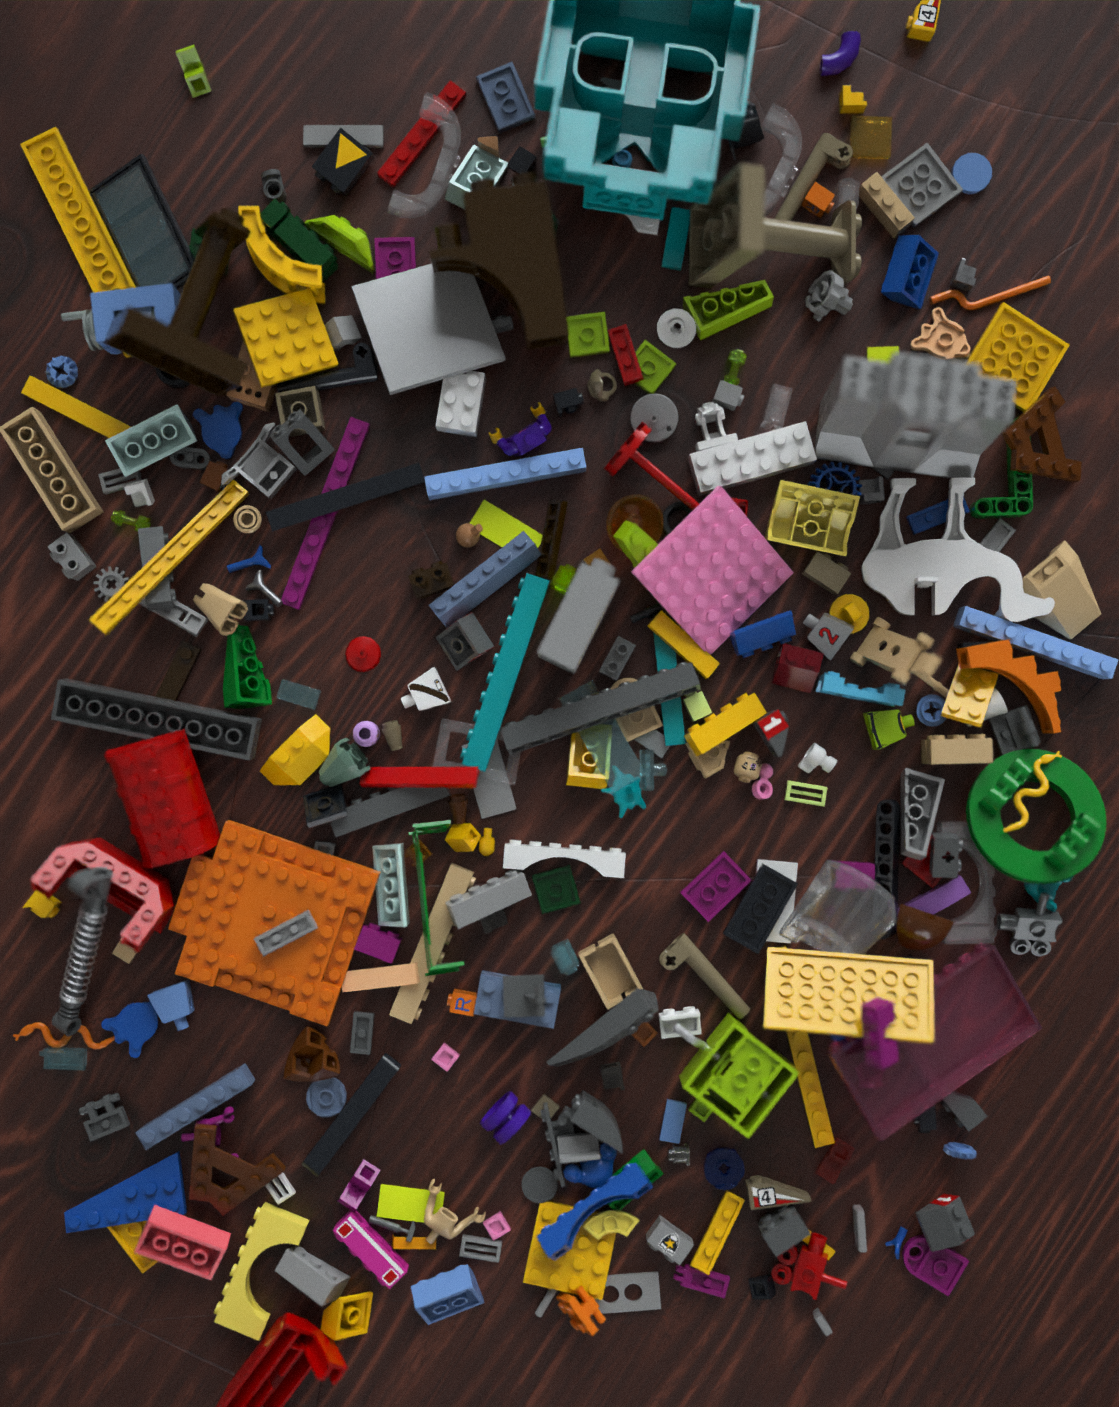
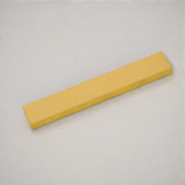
M31 375L21 391L25 396L108 438L131 428V426Z

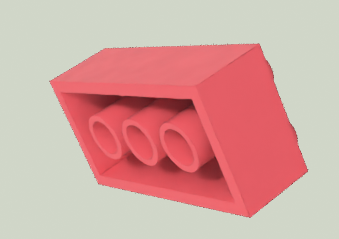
M154 1205L140 1234L134 1252L212 1280L227 1249L231 1233Z

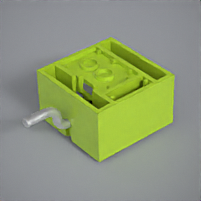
M729 1012L706 1040L707 1043L697 1039L678 1023L672 1028L690 1044L700 1048L679 1075L683 1088L749 1139L798 1076L799 1072L795 1066L777 1050L773 1052L751 1035L745 1025Z

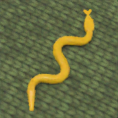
M1057 751L1055 755L1045 754L1034 762L1033 772L1039 780L1041 787L1039 789H1019L1014 793L1013 802L1021 815V820L1004 828L1003 832L1017 830L1026 825L1029 815L1021 802V798L1023 796L1040 797L1046 794L1049 789V783L1041 771L1040 765L1049 764L1055 757L1062 758V755H1059L1060 751Z

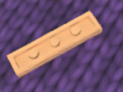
M417 963L349 970L346 973L342 990L343 992L418 984L420 983Z

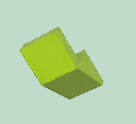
M195 45L175 51L192 97L211 92Z

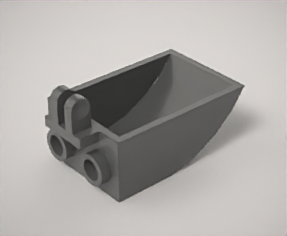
M584 1090L581 1091L580 1095L577 1093L571 1102L572 1107L564 1106L558 1117L559 1125L564 1126L570 1118V1121L622 1153L620 1130L610 1109L603 1102Z

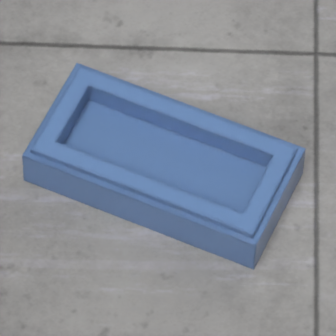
M666 1100L659 1140L676 1144L680 1143L687 1107L686 1102Z

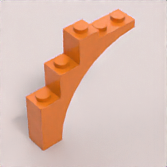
M1010 639L956 649L960 669H987L1001 674L1012 681L1031 702L1039 719L1042 734L1061 732V721L1058 716L1057 700L1054 693L1061 691V680L1058 671L1037 674V664L1034 655L1013 658Z

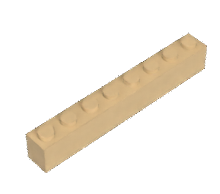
M454 863L450 865L428 919L431 940L429 949L432 966H435L437 963L441 964L445 952L442 951L445 944L449 945L453 936L450 930L452 925H455L445 902L449 901L456 894L462 895L466 893L468 888L473 887L476 880L473 877V871ZM423 933L411 960V963H417L420 983L401 986L389 1014L412 1024L414 1019L418 1020L422 1008H419L422 1000L426 1001L430 992L427 989L429 981L433 983L436 975L425 976L428 970Z

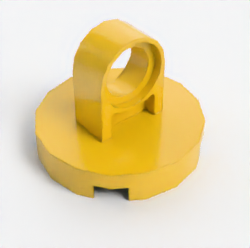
M845 594L836 598L830 606V615L854 626L850 634L862 630L867 625L869 608L861 597L854 594Z

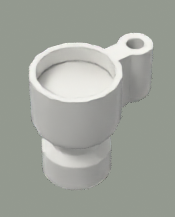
M813 743L798 764V767L810 773L815 767L820 765L824 771L829 773L836 765L837 759L827 756L824 748Z

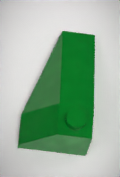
M238 625L234 633L227 636L223 680L224 708L247 709L272 704L270 683L263 674L262 668L264 667L262 662L258 661L255 653L256 646L248 626Z

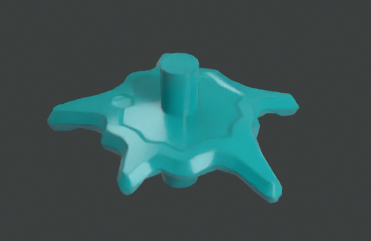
M612 766L615 775L613 786L604 788L601 792L609 793L614 797V802L619 805V818L624 816L627 809L631 810L635 805L645 809L646 804L641 797L642 790L639 786L640 777L634 778L630 774H623L617 766Z

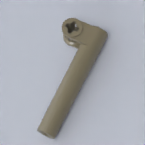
M823 133L774 219L792 221L826 162L838 169H844L850 164L853 154L851 146L836 139L829 133Z
M685 933L680 934L660 954L659 962L668 970L676 969L685 960L738 1020L742 1019L750 1011L748 1005ZM667 956L672 957V964L666 963Z

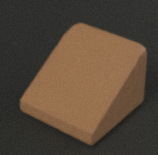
M478 137V147L499 158L498 137Z

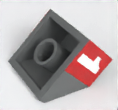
M473 612L456 620L436 637V640L456 671L462 669L494 647Z
M778 709L771 710L752 722L774 757H780L783 754L789 729L787 716Z
M942 1194L915 1213L929 1249L932 1252L961 1245L975 1235L960 1196Z

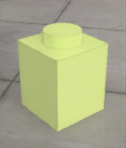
M702 691L685 695L686 698L682 700L692 722L712 713Z

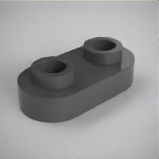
M185 447L171 454L170 460L175 466L180 468L205 470L209 461H211V456L203 449ZM180 455L185 456L183 461H179ZM204 457V462L199 463V458Z

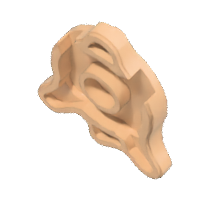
M940 307L932 311L933 324H923L921 326V336L911 341L912 350L926 351L938 359L951 360L957 357H966L971 350L962 326L949 320Z

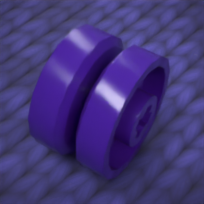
M512 1091L504 1094L487 1111L479 1123L486 1131L495 1129L492 1137L500 1145L510 1139L531 1114V1111L524 1104L516 1106L518 1097Z

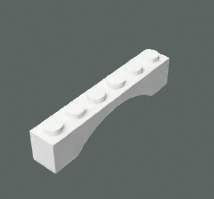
M512 839L509 840V843H505L503 868L524 870L531 864L543 859L567 857L587 863L604 877L624 878L626 853L621 852V848H610L609 851H602V847L590 846L589 849H581L582 845L570 844L569 848L561 847L560 843H549V846H541L542 842L529 841V844H521V840Z

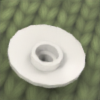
M673 308L665 311L660 316L657 323V333L664 344L673 348H681L687 346L693 340L696 334V324L689 312ZM679 323L681 328H675L674 324Z

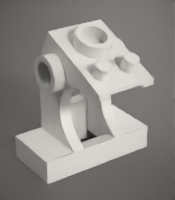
M707 402L702 404V407L697 408L698 413L695 414L697 426H701L704 441L697 442L695 446L697 452L738 440L736 433L726 435L722 420L725 419L723 407H720L717 403L714 404V402ZM716 421L718 432L708 434L706 423Z

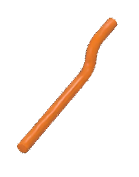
M1046 276L976 302L967 301L963 293L954 289L931 296L929 301L931 304H935L949 298H956L964 309L970 311L977 310L1050 284L1051 278Z

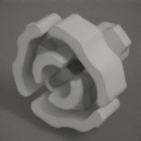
M831 270L825 271L813 282L808 290L812 296L808 295L805 300L806 307L815 313L813 318L817 321L826 316L830 310H835L845 315L853 306V299L848 297L849 290L843 288L844 279Z

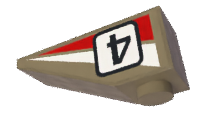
M755 1175L745 1180L748 1204L751 1210L811 1202V1197L807 1191L770 1178Z

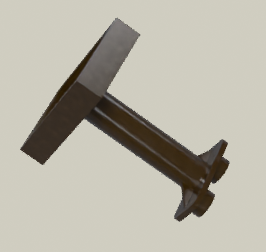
M221 208L219 213L212 212L196 227L195 234L202 238V242L169 325L128 306L112 320L104 344L218 397L239 387L248 363L202 342L198 338L232 251L250 236L251 230L243 225L244 217L231 209Z

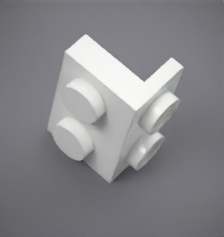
M694 1006L684 1007L682 1011H675L672 1008L664 1009L663 1013H658L662 1039L681 1037L672 1030L676 1023L692 1035L702 1034L700 1011L695 1009Z

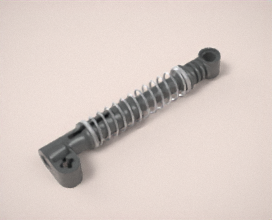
M104 867L77 872L71 877L68 884L69 889L85 899V901L81 903L77 918L78 923L75 925L76 930L72 939L73 943L70 946L71 951L67 960L68 964L59 993L61 1001L59 1011L52 1019V1025L66 1036L74 1035L81 1026L79 1013L81 1005L87 997L85 991L89 989L87 984L90 983L89 978L92 976L90 971L94 968L92 964L95 963V959L93 957L97 955L95 950L99 948L97 943L100 942L99 936L102 934L100 929L104 927L102 922L105 921L104 916L107 914L106 902L113 872ZM89 958L93 959L92 963H89ZM88 965L92 967L90 970L87 969ZM84 979H88V983L85 984Z

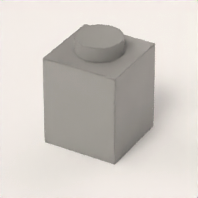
M720 380L712 402L734 411L736 406L740 407L744 395L741 393L743 388Z

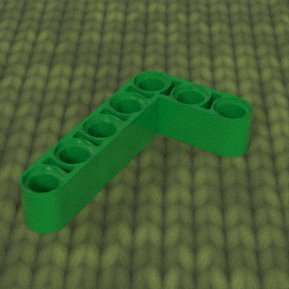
M1007 443L1008 497L981 498L972 503L969 510L971 516L976 519L1019 518L1027 515L1033 509L1032 474L1010 470L1012 450ZM1017 483L1023 485V492L1017 489ZM998 503L1004 506V512L998 510ZM1018 503L1023 504L1024 512L1018 509ZM978 504L984 506V513L979 512Z

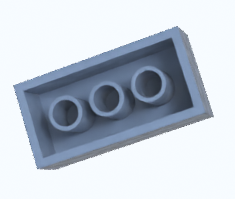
M482 970L474 1014L554 1029L561 984L544 981V997L546 998L545 1016L504 1018L503 976L511 975Z

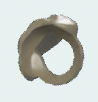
M596 369L591 373L587 387L592 397L606 402L609 400V396L616 391L617 383L611 374L602 373L599 369ZM602 377H607L612 381L613 387L610 391H603L604 382L601 379Z

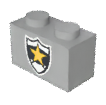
M661 1215L658 1216L646 1233L648 1246L654 1251L660 1250L671 1263L675 1261L680 1265L694 1246L693 1239Z

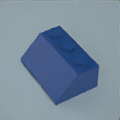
M899 235L888 265L885 280L882 284L881 293L891 301L921 309L939 253L920 235Z
M790 610L731 632L730 639L736 655H742L745 658L754 655L753 650L761 648L762 651L773 648L772 643L780 641V644L792 641L791 637L796 635L792 612Z

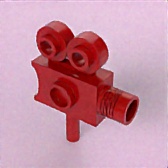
M811 1233L808 1247L803 1245L800 1253H798L794 1245L785 1251L790 1253L791 1257L786 1258L783 1253L777 1256L780 1262L776 1263L772 1269V1278L776 1283L785 1285L791 1281L790 1291H804L810 1294L814 1300L817 1298L821 1281L844 1290L847 1285V1281L824 1273L828 1254L824 1253L827 1238L819 1233ZM796 1261L794 1271H792L790 1265ZM778 1272H784L785 1277H780Z

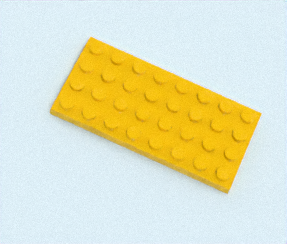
M767 947L764 1029L863 1037L860 1005L880 997L894 1002L895 1022L887 1027L885 1039L922 1043L934 1042L933 960Z

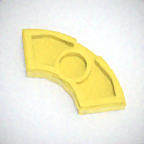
M607 1210L590 1217L582 1227L597 1240L609 1233H620L627 1237L639 1222V1219L625 1211Z

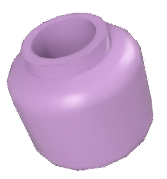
M361 721L353 729V739L360 746H373L380 738V729L373 722Z

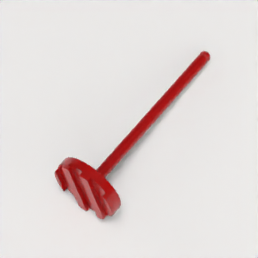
M642 421L603 469L613 477L630 457L693 511L700 503L636 450L652 430Z

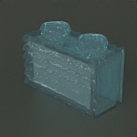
M567 938L551 947V955H553L554 962H556L560 973L569 975L577 971L576 967L579 966V959L569 939Z

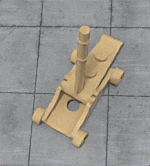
M877 617L873 622L874 627L857 652H853L849 659L860 667H863L869 661L886 671L892 672L891 677L904 685L910 679L909 675L913 673L930 685L933 690L938 691L947 698L949 690L941 682L931 677L942 659L932 653L924 652L927 648L930 649L934 640L924 633H920L916 640L889 631L888 629L891 625L884 619ZM884 643H887L886 648L882 651H879L880 646Z

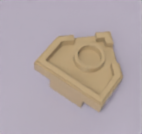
M724 740L697 757L688 742L686 743L692 762L697 771H701L704 778H708L724 768L726 752L730 741Z

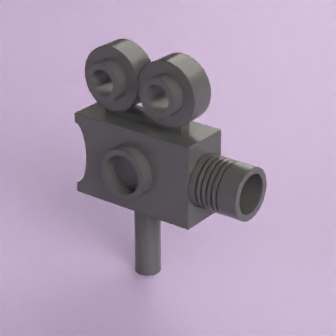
M1041 893L1036 909L1016 908L1014 915L1000 913L997 915V929L1011 931L1013 935L1009 940L1013 953L1022 955L1031 950L1035 956H1045L1051 951L1050 942L1057 941L1055 931L1058 925L1062 924V919L1058 911L1045 910L1049 898L1048 893Z

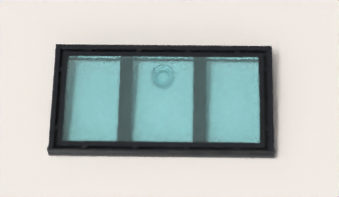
M139 154L88 191L135 286L144 287L172 283L176 289H179L185 285L195 258L145 155Z

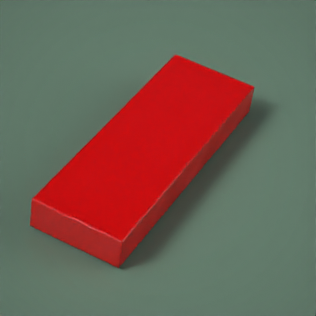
M627 324L607 330L624 385L627 386L644 380Z

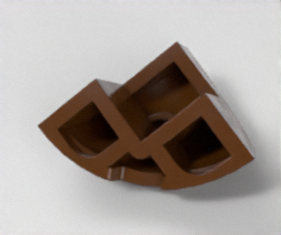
M900 904L897 917L898 939L900 944L906 949H929L939 944L948 935L954 922Z
M307 1026L299 1034L289 1052L283 1079L311 1082L329 1079L340 1074L337 1054L335 1050L331 1051L325 1043L327 1039L320 1032Z

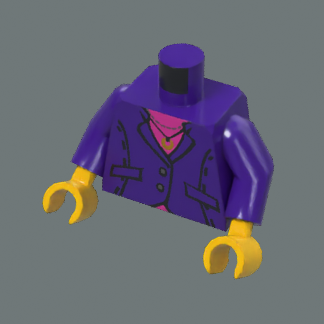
M538 402L539 407L533 409L532 406L530 407V410L537 418L536 421L506 439L503 438L500 429L495 428L497 433H488L492 443L497 444L506 455H514L516 457L527 453L545 442L552 427L541 403Z

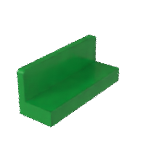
M643 1149L616 1171L613 1176H617L626 1165L634 1162L641 1166L651 1183H654L664 1173L652 1161L647 1151ZM621 1199L607 1204L614 1210H621L633 1199Z

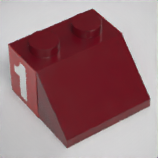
M785 643L781 644L771 684L811 693L820 671L824 653Z

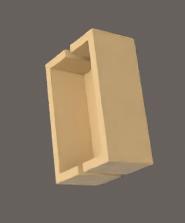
M985 734L967 735V739H965V735H947V739H945V735L927 736V740H921L922 764L993 763L992 738H985Z
M614 933L599 940V946L596 947L595 944H592L578 952L607 1010L623 1000L621 993L625 992L627 997L637 988L643 989Z

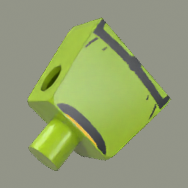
M899 709L863 713L873 750L882 749L905 738V728L915 725L913 716L910 714L901 717Z

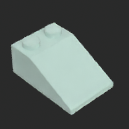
M473 145L449 181L445 200L465 209L463 192L471 191L470 183L480 179H494L495 185L498 187L508 167V162Z

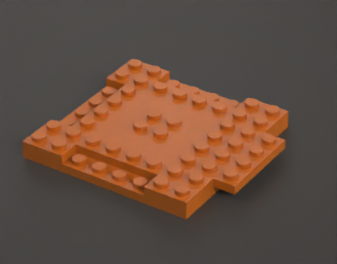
M231 820L225 821L214 857L211 858L202 854L192 857L168 930L187 936L175 974L211 987L218 986L288 1010L290 1011L289 1014L328 1026L331 1022L355 951L354 948L362 930L381 872ZM307 910L311 912L318 926L317 929L265 956L262 955L254 940L255 937Z

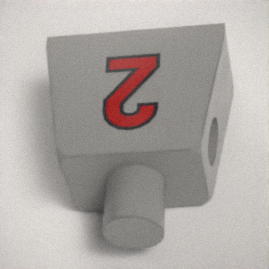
M825 612L820 619L809 613L803 621V624L812 629L807 638L830 660L854 629L852 624Z

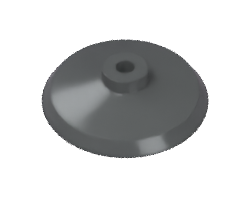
M534 1167L528 1170L521 1184L526 1198L535 1203H544L551 1200L558 1188V1182H556L554 1173L545 1167Z

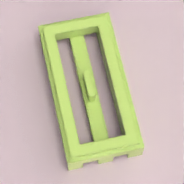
M787 780L784 800L825 807L828 787ZM795 785L823 791L822 794L791 789V786ZM790 793L821 798V802L790 797Z

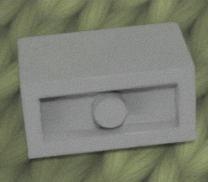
M591 1133L557 1136L560 1163L600 1159L598 1138Z

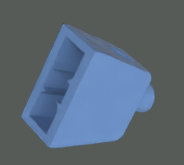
M189 979L156 990L148 995L162 1023L165 1024L174 1020L177 1031L189 1027L186 1015L191 1014L195 1010Z

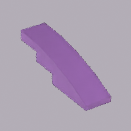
M957 875V878H952L942 885L939 884L934 889L932 888L923 895L919 894L903 905L935 914L967 896L971 891L961 875Z

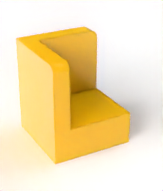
M843 85L839 93V114L864 113L867 101H864L863 92H851V85Z
M471 823L453 824L445 841L455 852L474 851L481 835Z

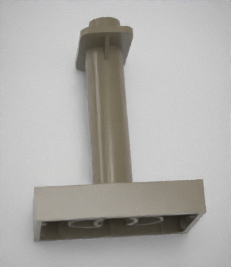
M741 163L712 188L708 204L695 202L690 206L689 286L711 289L760 255L764 250L830 258L831 271L844 279V285L857 277L860 272L861 256L856 253V237L860 233L862 219L860 214L856 213L855 201L848 200L834 210L831 227L765 218V167Z

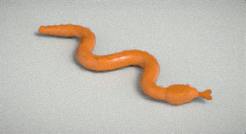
M41 1022L28 1024L21 1029L18 1035L13 1034V1037H16L15 1040L18 1041L20 1036L29 1035L35 1029H40L46 1043L52 1048H62L67 1045L72 1037L64 1034L60 1040H55L49 1028ZM81 1025L77 1031L83 1036L86 1045L94 1050L105 1048L115 1040V1037L111 1036L100 1043H95L85 1026Z

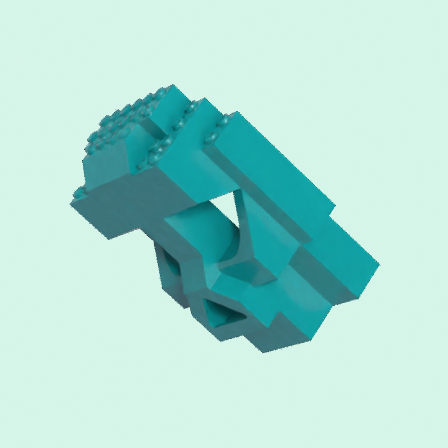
M550 0L535 81L534 110L552 112L544 153L543 179L585 185L583 208L663 220L667 198L708 204L714 182L720 138L738 141L742 129L760 6L740 3V0ZM579 55L625 61L621 91L586 84L577 72ZM666 68L712 75L709 93L697 101L662 97ZM636 145L657 172L605 165L603 163L614 157L620 150Z

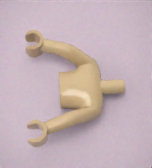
M435 1179L431 1180L429 1185L430 1195L424 1215V1224L432 1229L426 1238L427 1242L432 1244L439 1234L451 1240L474 1221L477 1223L484 1221L486 1212L483 1215H478L479 1207H476L473 1214L460 1221L456 1226L458 1217L449 1209L441 1207L436 1214H433L436 1197L441 1190L442 1183L440 1186L435 1187L433 1185Z

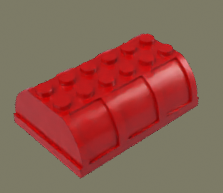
M185 729L106 751L104 758L110 765L117 785L115 789L118 797H121L130 822L129 829L131 834L135 836L142 856L141 863L144 868H154L188 859L218 845L221 835Z

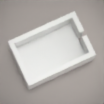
M469 371L466 374L462 373L443 379L436 420L437 431L477 437L486 382L485 373Z

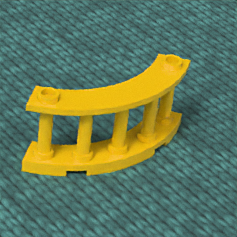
M238 206L239 214L245 219L243 225L251 230L246 243L250 255L261 274L285 294L310 288L316 303L325 304V283H322V266L306 264L297 260L294 261L285 256L267 237L261 222L259 206Z

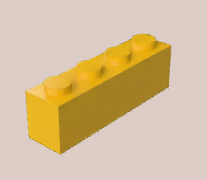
M755 692L750 695L744 693L736 698L738 702L734 705L728 703L720 708L722 712L718 715L712 713L704 718V724L699 726L697 723L687 729L689 733L684 735L696 757L704 754L767 714Z

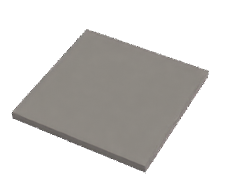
M432 264L352 286L355 300L390 395L505 361V355L473 275L451 271L434 273Z

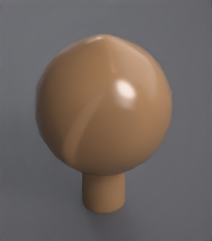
M470 523L462 524L456 531V540L463 547L470 548L475 546L480 539V532L483 528L480 524L475 526Z

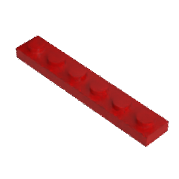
M450 80L379 169L377 175L394 188L466 97V92Z

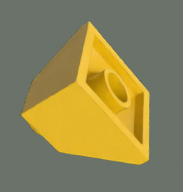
M369 1291L340 1297L323 1311L321 1323L323 1333L333 1340L367 1333L373 1292Z

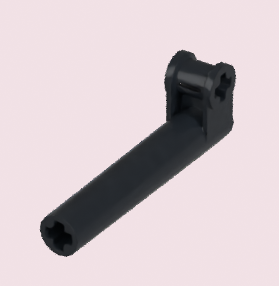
M359 343L353 349L354 367L301 376L277 383L278 393L315 386L320 391L378 381L373 352L367 344ZM362 350L366 351L364 358L359 355L362 353Z

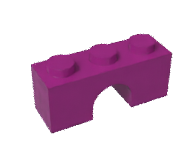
M876 997L861 1004L866 1064L884 1069L899 1061L897 1041L885 1039L887 1027L895 1022L894 1002Z

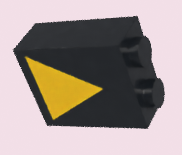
M340 127L312 165V168L315 171L314 175L323 183L325 180L331 184L330 188L338 195L343 193L347 196L375 157L372 152Z

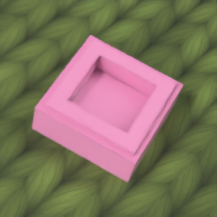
M443 1043L431 1060L448 1072L460 1054L446 1043Z
M501 1211L483 1221V1225L493 1241L511 1231Z

